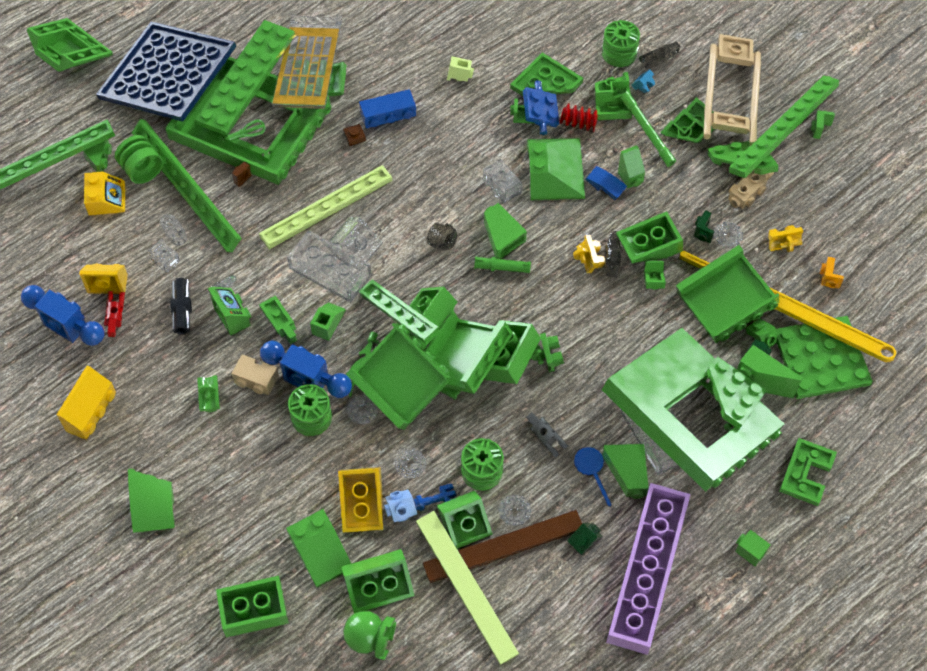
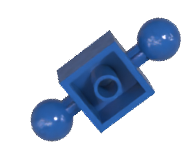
M29 285L23 289L21 293L23 305L29 309H36L44 326L71 343H74L79 336L81 341L89 346L98 345L104 339L105 332L102 325L95 321L85 322V316L80 311L81 307L74 301L69 302L61 293H54L50 289L45 294V291L37 285Z
M268 341L262 345L260 349L262 361L269 365L280 363L284 381L296 387L311 384L323 388L326 385L330 395L335 398L346 397L351 392L352 382L350 378L343 373L328 374L326 360L318 354L313 355L304 347H297L293 344L285 353L284 347L277 341Z

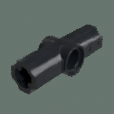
M176 278V280L172 281V299H170L171 314L173 315V332L179 335H185L190 332V314H192L189 280L184 278Z

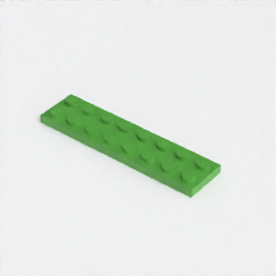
M264 20L196 117V124L227 136L295 37V31Z

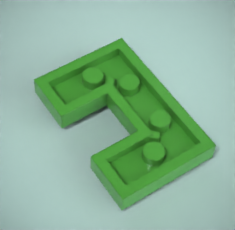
M798 438L779 492L818 506L825 486L806 479L808 471L812 465L830 472L837 452Z

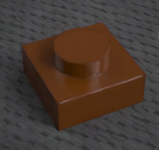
M360 124L343 129L349 146L366 141V136Z
M246 162L237 166L232 172L234 184L238 187L252 176L250 165Z

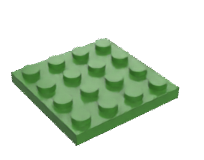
M848 316L835 318L851 326ZM806 324L776 329L777 345L784 365L803 378L795 395L796 399L860 388L872 384V378L860 350Z

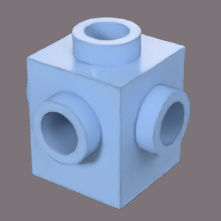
M408 489L392 492L390 496L385 497L387 502L384 505L387 517L391 516L394 522H403L408 520L409 517L417 515L413 497Z

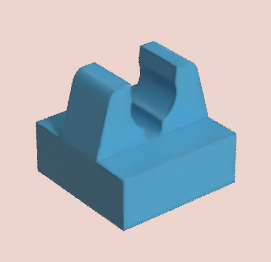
M649 69L642 73L631 86L643 93L649 92L650 89L647 87V84L650 88L655 85V81L652 78L653 72Z

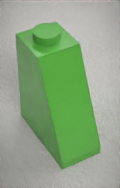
M499 203L485 210L484 225L496 259H502L526 242L527 231Z
M644 444L604 445L603 458L626 497L640 499L647 496L649 487Z

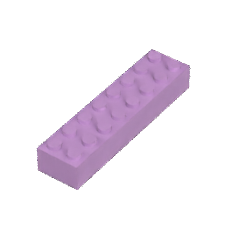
M650 483L606 643L648 655L690 494Z

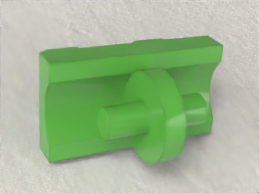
M542 333L540 337L543 349H540V345H537L531 359L538 361V364L541 365L544 363L543 359L546 358L549 373L554 372L555 366L564 364L561 351L550 353V350L560 348L558 337H546V333Z
M217 375L208 378H197L200 412H215L217 409H220Z

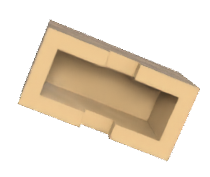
M243 354L231 373L237 386L242 388L248 387L258 394L264 393L266 395L271 393L279 377L277 367L264 362L262 365L256 364V359Z

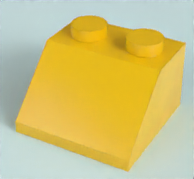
M96 263L84 266L79 272L88 294H108V291H113V294H120V292H125L128 274L124 265H102Z

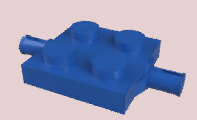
M538 80L534 82L535 89L526 87L523 90L526 121L537 124L540 128V135L544 136L547 135L546 126L556 128L560 123L556 94L543 91L542 82Z

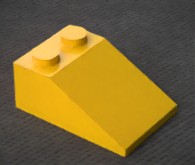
M381 467L338 471L342 532L383 530Z

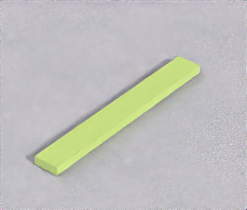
M382 165L260 232L259 236L267 248L271 249L390 183L392 176Z
M433 511L416 520V524L499 664L502 665L518 656L519 652L436 513Z

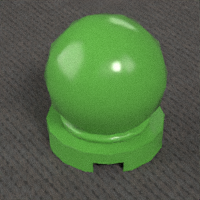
M359 611L347 619L343 629L344 640L349 648L357 653L368 654L374 651L376 658L385 660L389 653V650H385L388 640L393 641L396 618L387 616L382 621L377 614L371 611Z

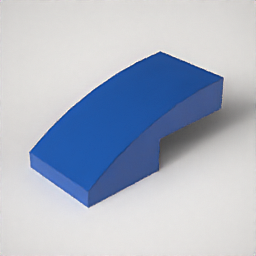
M598 166L585 179L596 190L602 189L614 201L627 187L617 177Z

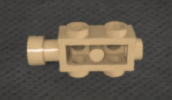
M753 170L746 178L741 177L740 182L737 185L734 184L729 189L728 199L730 204L735 208L740 207L741 209L745 206L750 207L755 201L754 197L757 195L761 196L766 191L767 180L774 175V172L760 175L754 173Z

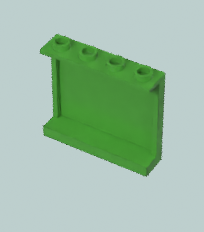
M740 245L676 285L678 295L715 343L727 340L730 334L736 330L741 331L746 327L747 323L752 320H758L764 312L775 309L779 303V294L773 293L745 258Z
M452 311L440 328L441 332L432 340L425 351L429 350L437 358L435 361L439 365L443 364L450 371L449 375L453 379L445 386L446 388L475 394L513 333L506 321L499 320L496 326L461 320Z
M393 323L392 326L394 328L356 369L351 368L346 375L397 428L405 430L453 378L449 375L450 371L443 364L439 365L435 361L437 358L429 350L426 352L422 348L423 344L416 337L412 338L408 334L410 331L403 324Z

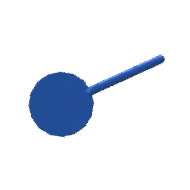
M591 447L580 449L574 458L576 469L582 474L594 475L607 505L611 507L612 504L597 474L603 467L604 459L602 454Z

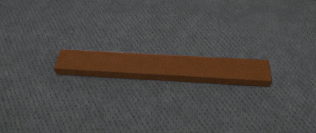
M577 510L469 546L458 550L468 569L471 570L569 536L580 527L582 521ZM437 558L423 562L429 583L448 577Z

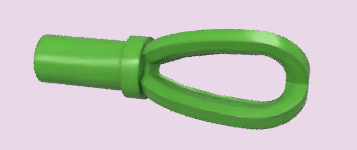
M256 119L246 124L240 131L227 136L230 142L242 137H255L263 134L266 127L262 120ZM256 122L261 123L257 126L247 129L249 126ZM262 128V131H260V132L253 133V134H247V133H250V132H252V131H255V130H258V129Z

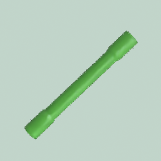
M630 92L623 93L620 96L623 103L638 121L667 167L672 166L676 162L672 153L661 141Z

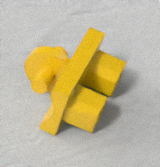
M790 225L780 232L777 229L769 230V250L775 251L786 248L787 252H793L794 246L802 245V227L795 228L794 225Z
M585 235L584 241L576 246L577 250L573 252L574 259L584 263L587 273H592L595 268H602L606 261L604 256L596 254L600 251V242L592 240L591 235Z

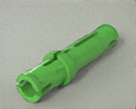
M475 256L474 269L530 274L531 262Z

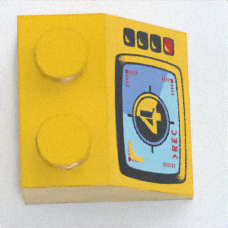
M105 172L84 173V205L88 215L125 212V180Z

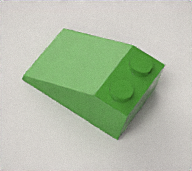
M667 211L616 232L631 263L665 259L683 251V239Z
M754 345L740 360L737 368L738 371L767 390L765 393L788 398L795 397L803 379Z
M323 509L286 528L289 539L316 588L342 575V566L352 564Z

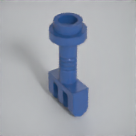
M453 484L440 486V494L426 498H422L421 495L416 496L413 499L416 511H424V506L433 503L447 502L454 499L453 497L457 494L455 491H450L454 489Z

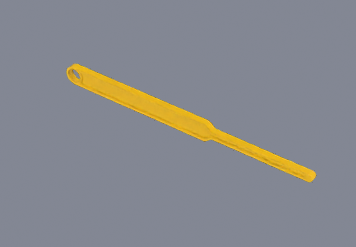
M686 251L680 252L679 258L700 269L710 264ZM770 288L774 294H779V303L775 310L883 362H892L895 359L896 350L893 346ZM889 350L893 356L885 357L881 351Z

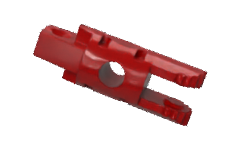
M108 291L104 326H108V337H115L116 328H121L125 292H120L119 302L112 301L113 291Z

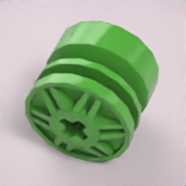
M619 20L610 23L604 31L603 59L614 67H626L634 63L637 58L640 40L639 29L629 21Z
M142 135L131 136L124 140L117 147L114 157L131 181L136 184H143L154 179L163 168L164 162L159 153L153 149L151 143Z
M306 384L299 386L292 392L288 400V408L293 427L297 432L305 436H315L326 431L332 421L331 405L326 391L317 385Z
M479 438L466 444L461 456V474L464 482L469 487L485 491L494 488L502 479L504 455L496 442L490 439Z

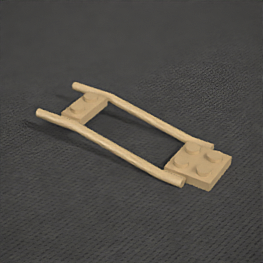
M720 34L718 46L716 44L710 45L704 112V139L711 138L712 126V129L741 134L750 133V146L757 140L761 53L759 51L753 53L752 39ZM716 59L724 63L751 67L754 65L750 120L749 117L715 111L712 113Z

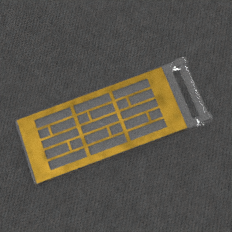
M291 14L289 29L295 31V37L283 53L272 107L325 109L340 28L342 26V15L320 17ZM297 23H324V24H297Z

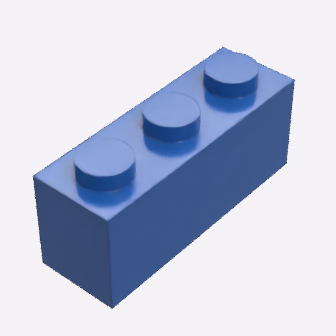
M410 89L359 102L360 113L366 129L416 116V104Z

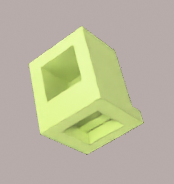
M452 56L447 80L450 81L453 78L458 81L468 82V78L472 79L474 68H471L472 61Z

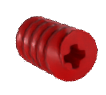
M568 103L563 108L560 124L565 120L566 126H569L572 122V127L575 128L579 123V129H583L586 125L587 131L593 127V132H595L598 112L595 110L591 114L590 108L584 112L583 106L578 111L577 105L570 109V103Z

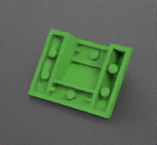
M68 18L27 28L35 54L58 72L113 55L111 50Z
M580 138L527 139L531 200L585 199Z

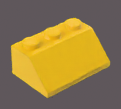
M88 365L85 367L56 414L66 432L87 440L89 435L93 434L96 423L104 416L107 405L115 397L116 391L112 382Z

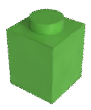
M750 530L746 535L742 533L736 541L738 546L735 552L756 567L768 552L771 544Z

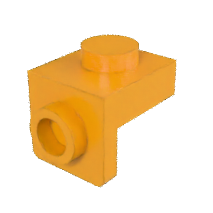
M828 257L826 263L821 264L820 274H823L821 285L839 289L844 276L833 274L835 258Z

